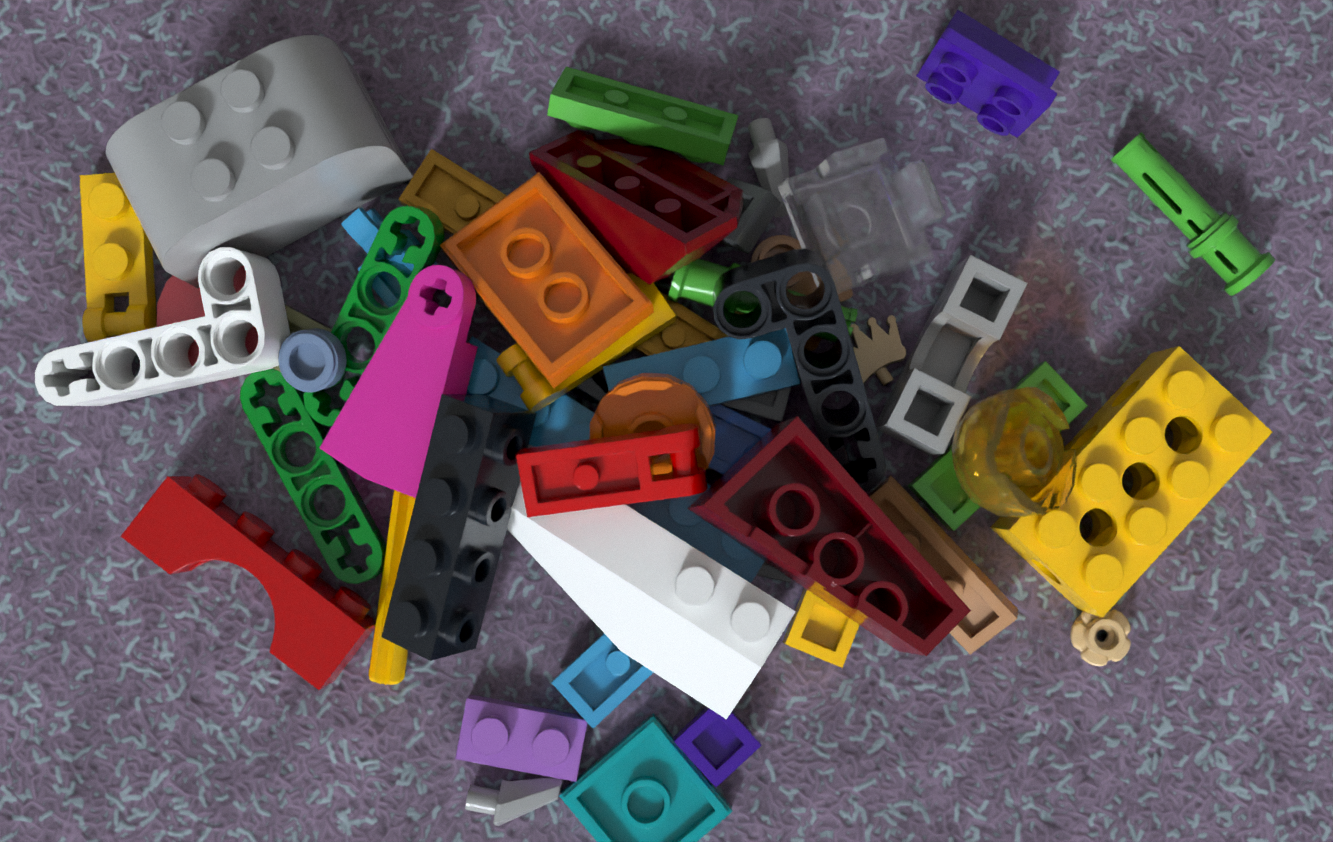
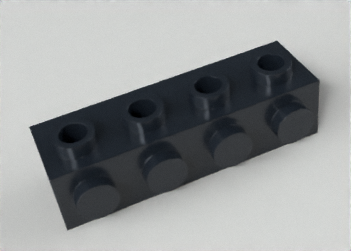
M441 395L382 638L430 661L476 649L512 511L511 507L514 503L520 480L516 454L519 450L528 448L537 413L487 395Z

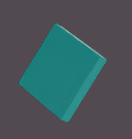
M654 713L578 776L576 782L573 781L565 787L559 795L597 842H697L733 812L732 806L677 746L673 735Z

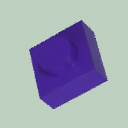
M707 706L674 736V742L715 787L719 786L762 746L760 740L734 711L725 719Z

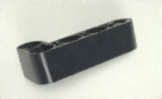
M805 248L795 249L732 268L723 273L716 281L713 290L714 320L719 329L727 336L741 340L786 328L820 442L865 492L875 488L882 481L886 471L885 457L836 286L824 258L812 250ZM809 271L821 278L816 290L806 296L793 295L786 289L791 277L799 272ZM736 291L751 292L759 299L758 305L753 311L740 315L729 311L725 307L724 302L729 295ZM828 332L837 337L835 345L825 353L816 354L804 348L806 341L816 333ZM835 391H846L853 395L850 403L841 409L833 410L822 405L824 399ZM854 434L861 458L856 461H849L842 437H849Z

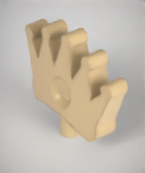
M893 315L889 316L886 320V324L889 326L888 334L876 323L875 318L871 317L868 319L867 326L870 328L871 339L859 330L858 325L852 324L850 326L853 327L852 335L856 346L853 349L863 384L875 373L883 386L887 385L894 379L886 366L905 359L906 349L901 344L896 318Z

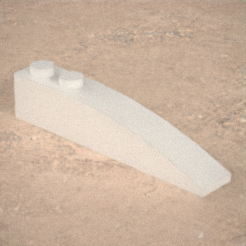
M519 480L514 503L511 507L512 511L507 526L508 531L620 651L727 719L765 663L796 611L627 505L527 517L521 481Z

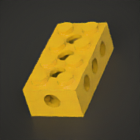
M1180 346L1151 353L990 528L1078 610L1103 618L1273 432ZM1167 425L1171 427L1174 435L1171 448L1165 440ZM1127 468L1133 476V487L1129 494L1125 492L1122 484V477ZM1088 512L1093 521V530L1090 536L1084 540L1079 527L1083 515Z

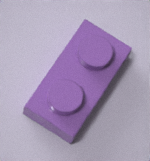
M470 694L466 699L455 759L576 782L588 723L578 714Z

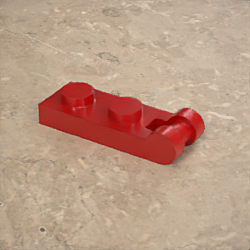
M693 423L678 424L660 430L519 450L516 454L527 517L685 497L706 491L708 486L705 469L698 467L695 448L701 445L698 425ZM670 453L672 471L654 475L651 456Z

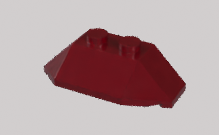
M576 130L529 152L530 162L536 173L540 172L621 267L649 285L667 278L674 271L699 259L738 226L744 202L743 190L666 149L655 146H638L623 139L596 140L595 133Z

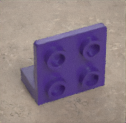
M957 10L916 77L926 82V90L936 99L947 104L959 102L977 113L978 122L987 130L1001 136H1007L1010 133L1018 138L1051 106L1057 93L1050 88L1060 71L960 10Z

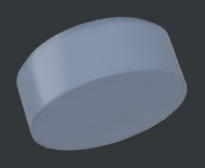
M319 328L300 330L291 334L283 342L278 356L279 368L284 379L292 387L303 392H317L335 385L343 376L347 362L345 349L340 340L331 332Z

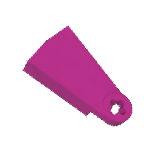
M432 265L426 267L415 276L410 285L407 299L319 447L364 479L414 498L417 496L441 395H466L478 346L466 341L476 305V291L472 281L464 273L444 265ZM436 289L445 291L449 296H452L448 308L439 307L435 301H432Z

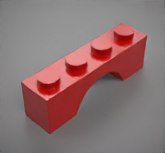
M195 474L193 478L190 476H167L121 537L170 575L192 571L211 560L230 562L249 571L267 591L274 610L275 628L269 652L318 690L334 682L375 629L376 620L367 614L371 609L370 604L359 594L347 587L341 586L337 591L319 577L323 571L322 567L305 553L297 549H292L288 553L273 542L270 538L275 532L263 520L246 511L240 516L222 501L227 496L226 493L211 480L199 474Z

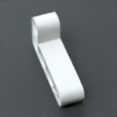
M219 247L209 252L202 260L198 270V282L205 316L61 348L47 353L38 362L35 370V385L38 393L46 402L56 406H104L264 371L278 366L280 348L291 334L280 278L276 267L267 258L232 247ZM241 266H244L246 281L243 288L236 292L233 286V278L236 271ZM254 326L258 333V345L250 355L245 346V338L247 332ZM195 340L199 347V356L196 363L192 366L188 359V350ZM138 355L140 370L138 375L134 377L132 362L134 357ZM88 370H93L96 379L86 378L79 380V377L88 374Z

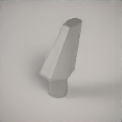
M769 118L756 119L748 125L754 147L748 153L761 187L769 190L781 202L774 217L785 216L790 212L788 148L784 142L776 138Z
M550 777L517 781L502 780L500 790L470 785L465 810L494 815V825L500 826L558 800L564 779Z

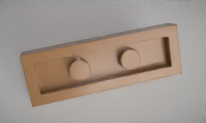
M891 475L868 494L971 610L950 632L970 655L1018 618V608Z

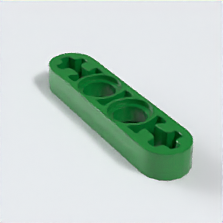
M421 206L397 207L389 212L383 220L331 331L340 340L345 349L347 360L345 372L359 373L362 376L373 357L372 355L367 361H362L351 355L347 348L349 332L356 326L369 331L374 338L375 353L407 299L410 285L415 276L426 267L434 265L441 250L440 244L443 243L445 236L439 217L430 209ZM419 220L418 232L425 237L424 244L411 245L402 260L404 263L413 264V270L411 271L404 264L386 260L387 253L390 256L401 255L405 248L408 237L400 232L402 224H413ZM383 271L391 273L400 283V299L392 307L382 306L373 296V281ZM342 376L341 379H340L335 385H333V386L338 385V384L342 381L343 376ZM359 376L345 380L339 395L344 401L348 400L360 379ZM325 389L317 392H304V405L310 417L320 424L332 426L343 406L331 409L329 406L332 398L324 392Z
M275 369L251 373L241 386L240 401L242 408L330 570L338 579L346 583L359 584L376 578L383 572L386 542L344 465L319 448L327 434L323 426L310 417L306 410L303 398L304 392L292 387L284 379L282 373ZM268 382L273 386H283L285 393L278 397V403L286 416L293 417L299 412L301 420L284 424L273 433L270 426L282 423V420L273 407L259 405L258 400L265 395V389L262 385ZM303 431L314 439L316 454L310 463L298 467L288 460L285 448L288 439L293 434ZM328 484L338 487L345 497L343 512L332 520L321 517L314 506V497L317 491ZM355 517L357 518L360 527L349 529L348 532L354 543L358 546L369 544L372 548L373 553L365 559L368 566L365 572L359 565L347 566L344 557L351 553L348 541L344 535L336 536L331 540L328 530L346 526Z

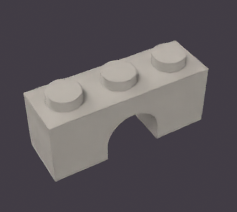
M972 255L953 267L875 424L876 429L927 455L944 454L972 397L966 394V390L973 372L991 344L1000 340L1028 283Z

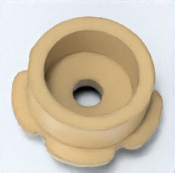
M1118 610L1108 611L1103 618L1082 611L1071 627V643L1074 648L1081 652L1080 656L1084 661L1091 665L1104 666L1110 660L1114 662L1120 661L1128 653L1131 646L1128 633H1130L1131 627L1128 619ZM1100 630H1104L1107 633L1104 641L1097 639V633Z

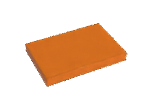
M540 172L440 244L448 259L458 271L464 273L472 281L478 296L553 388L654 313L651 301Z

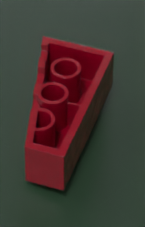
M798 416L773 427L687 508L897 651L927 656L971 611Z

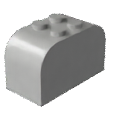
M304 35L284 39L248 55L134 116L116 130L106 146L107 159L162 267L169 274L196 288H199V267L209 252L219 247H232L265 258L413 177L411 170L357 71L333 40L318 35Z

